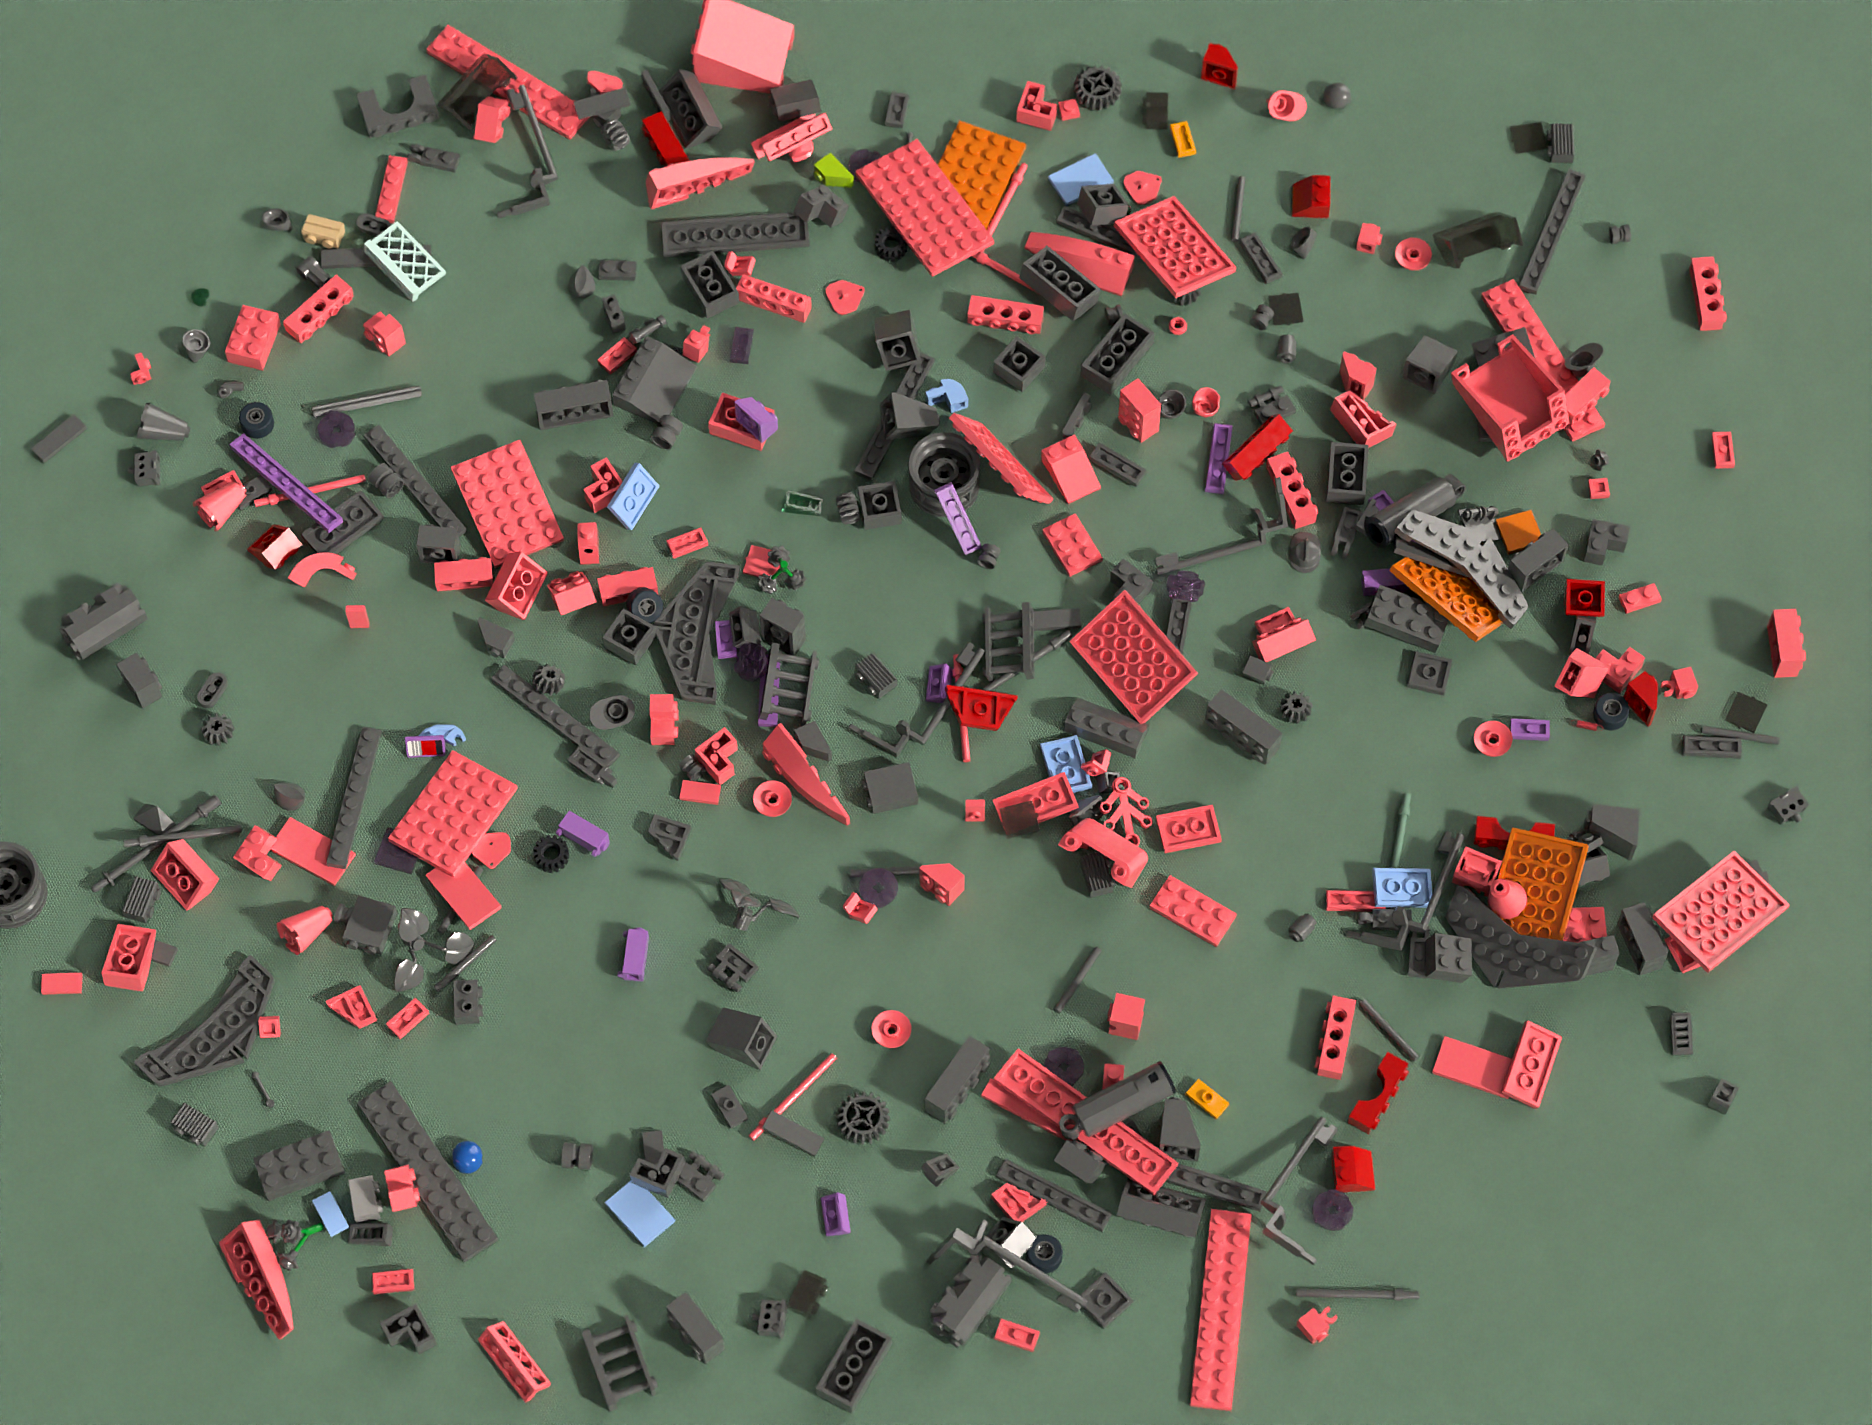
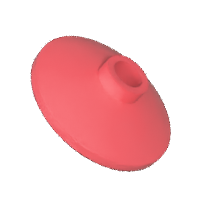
M1407 238L1397 245L1395 257L1403 268L1420 270L1430 263L1432 251L1425 241L1419 238Z
M1498 721L1484 722L1474 733L1476 748L1486 756H1501L1512 745L1513 737L1510 729ZM1493 739L1496 741V743L1492 744L1489 742V740Z
M766 781L760 784L753 795V803L757 811L768 817L784 814L792 802L789 788L779 781ZM774 799L776 803L771 804L769 801Z
M884 1011L872 1023L873 1038L878 1044L886 1048L902 1046L907 1042L911 1034L909 1019L899 1011ZM893 1029L895 1033L889 1034L888 1030Z

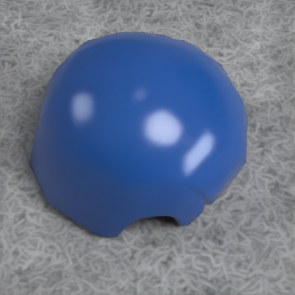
M471 1141L458 1143L452 1152L454 1167L461 1173L469 1174L477 1171L482 1165V1151L480 1147Z

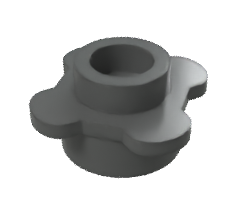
M1597 449L1596 453L1592 455V462L1598 471H1602L1603 467L1609 464L1607 453L1600 449Z

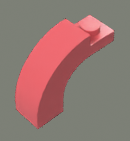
M323 552L310 555L301 560L294 567L288 579L305 588L312 575L320 569H333L351 580H354L357 573L354 572L355 568L347 563L341 564L345 557L335 553Z

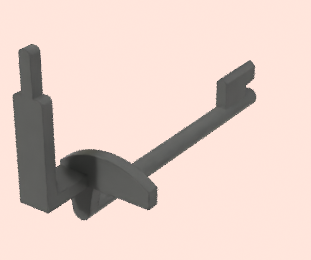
M525 85L518 87L519 93H515L513 88L507 90L506 93L512 110L525 107L549 175L542 176L541 168L534 169L530 174L529 180L533 188L540 189L542 195L538 199L512 206L511 209L496 213L498 219L510 215L515 216L550 205L544 185L558 180Z
M1275 478L1278 507L1277 518L1265 522L1261 511L1257 507L1251 509L1252 515L1257 522L1259 539L1178 561L1177 552L1156 557L1155 564L1162 565L1156 568L1157 575L1265 545L1266 533L1288 527L1281 478Z
M970 642L965 644L956 661L966 668L954 686L962 687L985 653L982 648H978L975 653L972 651L974 644ZM946 697L921 736L910 730L908 722L900 720L896 725V730L901 735V739L897 744H888L853 724H850L848 729L897 758L909 739L924 745L951 704L948 697Z
M1446 831L1442 836L1437 851L1449 855L1421 923L1408 920L1405 908L1397 906L1392 918L1400 930L1398 937L1390 938L1367 932L1357 933L1353 931H1347L1346 937L1362 940L1363 943L1402 951L1410 931L1425 933L1464 835L1457 833L1456 838L1453 839L1452 832Z
M1320 1117L1260 1202L1262 1206L1273 1214L1262 1233L1296 1257L1300 1256L1312 1265L1316 1263L1317 1259L1305 1252L1302 1246L1280 1232L1286 1223V1215L1283 1211L1284 1208L1271 1200L1313 1140L1326 1147L1338 1131L1332 1124L1326 1128L1324 1126L1326 1119Z
M985 1220L979 1224L973 1237L956 1228L926 1261L931 1265L953 1243L962 1246L972 1255H977L984 1246H987L1060 1292L1061 1294L1056 1300L1076 1313L1088 1301L987 1236L982 1237L988 1223Z

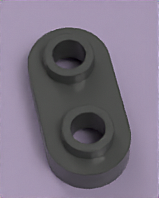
M367 213L357 218L358 229L374 237L382 233L380 232L381 230H386L391 226L389 221Z
M217 672L209 676L197 695L200 706L211 708L218 702L228 686L224 674Z

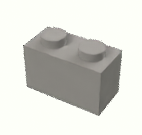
M372 1175L348 1180L356 1223L381 1219L380 1212H383L381 1200L377 1199V1193H380L378 1181L375 1182Z

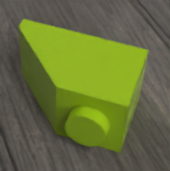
M831 152L814 164V177L825 186L848 188L854 186V176Z

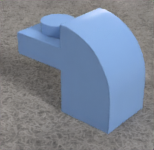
M942 379L940 380L939 388L934 387L926 392L927 405L932 406L946 401L951 413L968 408L967 394L963 386L955 380Z

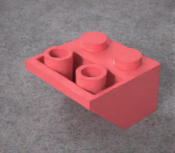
M1344 351L1339 372L1345 392L1350 390L1362 400H1365L1374 385L1377 368L1369 362L1360 360L1356 355Z
M572 572L568 575L569 577L557 578L552 580L550 584H547L560 615L596 603L590 582L583 572Z
M1576 648L1569 656L1554 687L1570 696L1594 698L1610 666Z
M950 863L922 865L919 868L920 886L925 891L932 892L940 903H946L950 906L964 891L965 875Z

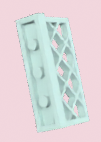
M395 222L372 241L369 239L364 243V253L412 302L418 298L420 293L446 274V271L398 222ZM397 228L402 233V238L391 237V232ZM379 241H388V249L379 248L377 243ZM390 241L401 242V250L390 249ZM403 242L411 243L414 246V251L403 250ZM389 253L400 254V261H392L389 258ZM402 254L413 255V262L402 261ZM415 255L424 256L426 263L415 262ZM402 266H413L412 274L404 273L401 270ZM415 267H426L425 275L414 274ZM428 268H436L439 273L435 276L427 275ZM414 278L425 279V284L418 288L414 284Z

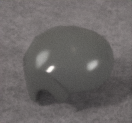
M1331 83L1324 90L1323 99L1328 107L1343 109L1351 102V92L1343 83Z
M1175 389L1164 391L1158 399L1161 404L1160 415L1167 419L1178 418L1186 408V398L1182 392Z

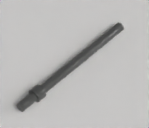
M1067 630L1059 637L1049 640L1047 645L1034 653V662L1050 651H1055L1061 647L1063 642L1072 637L1071 632ZM1021 671L1004 673L981 690L993 691Z
M241 825L150 837L142 835L139 838L123 840L124 848L140 846L141 848L148 847L149 844L241 833L242 831Z
M1297 1289L1296 1296L1381 1298L1403 1301V1299H1419V1291H1403V1289H1394V1291Z

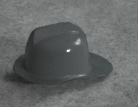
M1587 343L1565 360L1564 365L1579 380L1595 368V362L1601 358L1604 349L1599 343Z
M1301 532L1296 534L1291 540L1290 561L1293 568L1298 572L1310 573L1319 565L1320 541L1312 533Z
M615 695L594 703L589 713L590 721L596 728L601 730L619 727L632 720L635 714V706L632 700L626 696Z

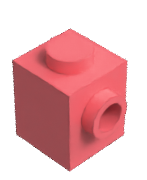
M1363 223L1356 250L1374 254L1376 245H1380L1382 240V234H1379L1380 227L1372 223Z

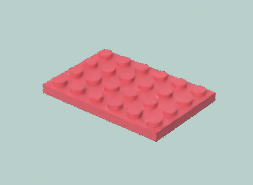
M1175 196L1114 222L1116 230L1175 298L1236 272V266Z
M953 413L949 417L953 422L952 426L958 432H963L965 435L964 439L969 444H974L977 447V453L983 458L986 457L989 460L988 464L994 470L1000 471L1002 474L1000 477L1006 483H1011L1014 486L1013 491L1020 497L1023 495L1025 498H1030L1033 501L1037 500L1039 503L1049 504L1053 501L1054 498L981 422L957 413Z
M521 440L451 467V471L494 568L503 565L508 553L523 552L525 555H529L564 541L562 532Z
M1126 590L1120 593L1069 641L1140 724L1146 723L1198 674L1194 667Z
M452 750L390 834L388 841L454 877L517 791L518 787L511 781Z
M1733 851L1654 913L1652 918L1709 973L1785 912L1790 904L1742 857Z

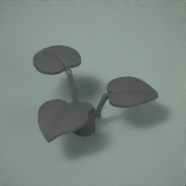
M719 880L724 888L731 891L736 908L739 907L733 925L740 930L747 931L751 921L755 922L756 918L767 907L794 915L798 919L800 917L790 904L775 898H770L769 902H766L755 915H752L753 911L747 907H760L761 903L757 898L750 896V889L745 884L736 880Z
M401 908L398 934L403 943L409 947L408 952L411 954L413 961L404 959L398 964L394 975L395 991L401 992L412 989L422 981L424 970L420 964H416L417 959L414 951L421 950L424 944L441 951H446L444 955L445 960L451 964H458L472 953L474 941L463 932H455L447 938L445 942L446 948L430 943L420 936L426 933L429 928L428 918L417 910Z

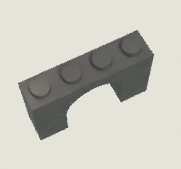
M426 74L408 79L414 101L412 106L403 113L390 114L382 110L378 104L374 89L356 94L370 138L381 137L384 134L398 132L409 127L413 128L417 125L431 123L439 119L438 110Z

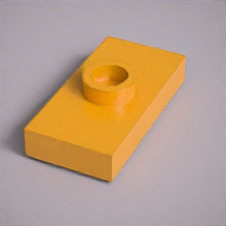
M1188 122L1170 124L1169 128L1178 158L1195 155L1196 149Z
M1200 1079L1186 1092L1187 1097L1216 1120L1229 1106V1102Z

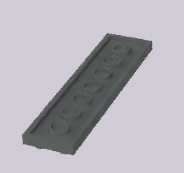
M794 212L662 222L664 257L704 255L711 251L718 254L728 253L729 251L745 252L810 247L808 222H805Z

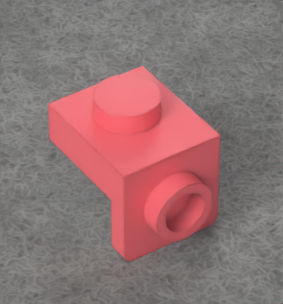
M729 251L724 267L732 276H742L743 274L748 276L751 275L756 260L753 256L737 257L733 251Z
M141 352L135 354L140 370L130 373L134 385L143 384L151 380L148 370L151 369L148 358L144 359Z
M1105 749L1093 753L1091 761L1082 763L1080 768L1093 777L1106 773L1111 752Z
M852 892L843 905V909L850 918L864 924H868L878 910L874 904L861 900L857 893Z

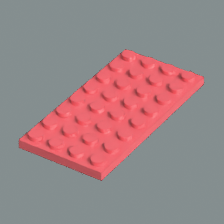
M918 139L856 170L858 179L932 277L994 245V239Z

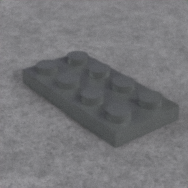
M360 490L334 509L343 519V523L328 533L318 523H315L301 533V536L316 553L328 552L337 554L384 520V515Z

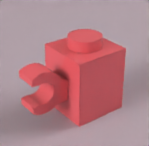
M704 325L700 332L695 330L690 332L683 342V356L697 363L701 361L708 351L709 327Z
M1691 667L1674 670L1670 677L1671 681H1663L1661 683V688L1668 687L1670 689L1664 692V697L1671 696L1675 691L1677 699H1688L1693 697L1698 689V684Z
M1330 1307L1325 1308L1320 1315L1313 1308L1298 1319L1297 1327L1312 1344L1316 1341H1323L1328 1336V1324H1333L1337 1320V1315L1333 1318L1326 1316L1330 1312Z

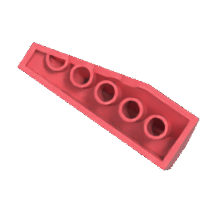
M709 158L670 164L660 169H652L648 172L645 181L650 209H655L689 198V194L694 192L700 194L704 192V188L710 185L716 187L721 185L727 178L731 181L750 173L755 161L746 158Z
M1030 233L1025 245L1026 250L1036 254L1048 246L1101 290L1119 296L1123 295L1134 267L1135 255L1081 239L1047 233Z
M781 723L778 724L763 742L762 753L766 760H771L777 774H782L810 803L842 824L849 825L850 818L848 813L835 796H830L831 791L825 781L820 782L819 775L817 774L818 771L814 765L811 767L808 765L807 756Z
M260 1220L243 1222L219 1242V1245L236 1281L243 1284L246 1295L253 1298L256 1303V1309L259 1312H263L266 1316V1323L276 1337L282 1339L293 1330L292 1312L284 1277Z

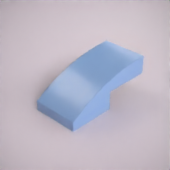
M330 1191L312 1200L331 1237L349 1228Z

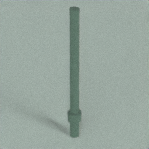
M1403 793L1402 804L1398 810L1399 821L1391 868H1399L1406 821L1410 815L1409 803L1411 794Z

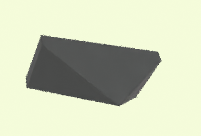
M1101 795L1077 801L1079 808L1072 810L1069 816L1074 826L1085 818H1091L1096 821L1104 815L1099 810V806L1104 802ZM1106 805L1102 806L1104 810H1108Z
M146 803L133 818L157 836L163 835L176 825L158 806Z

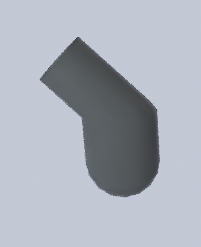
M225 382L218 389L219 397L227 398L234 391H244V382Z

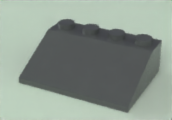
M646 336L612 394L614 406L658 424L662 415L671 414L697 366L662 342Z

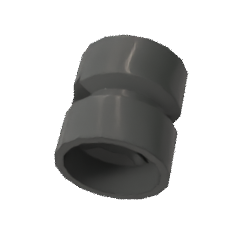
M662 415L650 439L658 447L670 450L676 442L675 436L680 434L683 424L671 415Z
M385 463L378 465L369 475V482L376 488H379L381 493L387 498L394 497L404 486V480Z
M564 1142L562 1168L573 1169L575 1166H578L579 1169L591 1170L593 1144L581 1143L580 1146H577L574 1142Z

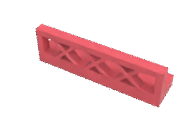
M504 1321L485 1329L478 1341L524 1402L530 1401L538 1391L551 1385V1382ZM501 1329L505 1337L501 1336L497 1330ZM509 1345L515 1347L517 1352L512 1351ZM521 1361L527 1363L529 1368L524 1367ZM533 1377L538 1378L541 1384L538 1385Z

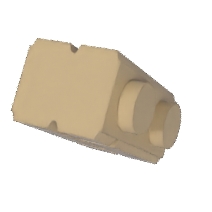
M308 214L306 223L302 228V236L307 243L322 244L328 249L332 247L339 248L345 234L344 223Z

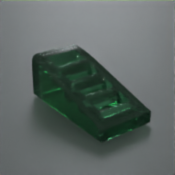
M787 490L783 499L782 512L820 516L823 498ZM805 502H808V508L804 507ZM813 503H816L815 509H812Z

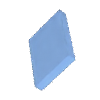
M1096 153L1048 176V180L1066 206L1078 201L1082 186L1113 184L1114 182Z
M634 463L607 508L627 530H632L658 490L659 485L640 463Z
M1077 735L1040 743V749L1049 777L1065 772L1073 793L1092 789L1090 776L1080 768L1081 764L1085 763Z
M1372 869L1375 907L1427 908L1432 896L1430 869Z
M632 1181L628 1182L605 1202V1205L644 1247L675 1222V1219L647 1189L632 1183Z

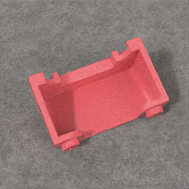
M1085 818L1062 837L1058 844L1060 847L1073 853L1080 848L1088 850L1089 847L1099 851L1115 861L1111 869L1112 877L1117 882L1130 888L1133 887L1148 861V855L1143 849L1091 818Z

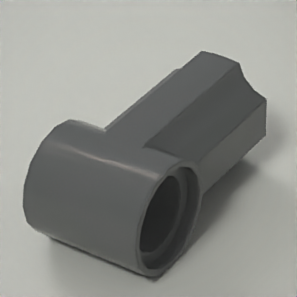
M308 256L296 267V271L303 279H309L319 289L332 278L320 268V265L312 256Z

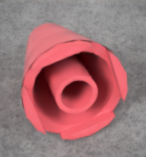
M232 482L196 499L193 502V506H198V515L210 528L214 526V531L216 532L224 525L246 497V489L241 483Z
M1505 879L1495 880L1491 884L1488 894L1489 908L1501 919H1512L1520 915L1527 904V896L1523 887L1514 881Z
M319 906L280 920L276 924L280 938H285L288 942L285 946L295 955H299L332 922L333 914L328 907Z

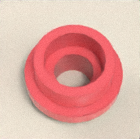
M1175 317L1169 322V330L1175 335H1182L1187 330V323L1183 318Z

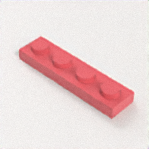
M389 156L375 215L390 223H394L408 163L405 157Z

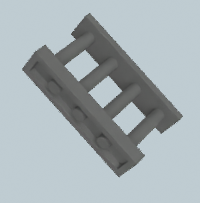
M1023 602L1022 610H1019V612L995 615L992 614L989 606H986L985 614H982V622L985 625L986 665L983 666L984 677H987L989 683L994 681V674L1021 671L1027 679H1035L1034 613L1030 602ZM1019 619L1022 621L1020 629L993 632V622ZM1023 638V644H1020L1018 647L993 649V639ZM1015 654L1023 656V661L1020 664L993 666V657Z
M772 642L768 654L759 719L767 720L768 715L772 713L801 718L800 727H802L807 721L810 722L812 710H809L814 669L817 670L819 658H816L817 651L813 650L810 659L783 654L782 651H779L780 644ZM784 661L809 666L808 675L779 671V668H776L777 662ZM780 678L806 683L805 693L777 688L774 685V679ZM776 695L804 701L803 710L776 706L774 703H771L772 697Z
M628 1315L624 1316L626 1325L597 1336L595 1334L591 1335L589 1329L582 1331V1336L609 1412L617 1409L616 1402H619V1399L648 1388L652 1396L656 1395L655 1388L658 1387L655 1377H650L636 1339L635 1332L638 1331L634 1320H629ZM626 1333L630 1334L632 1344L602 1354V1352L598 1354L596 1346H599V1343ZM636 1351L640 1362L610 1373L609 1371L604 1372L602 1365H605V1362ZM643 1369L646 1381L619 1391H611L609 1384L613 1383L612 1380Z

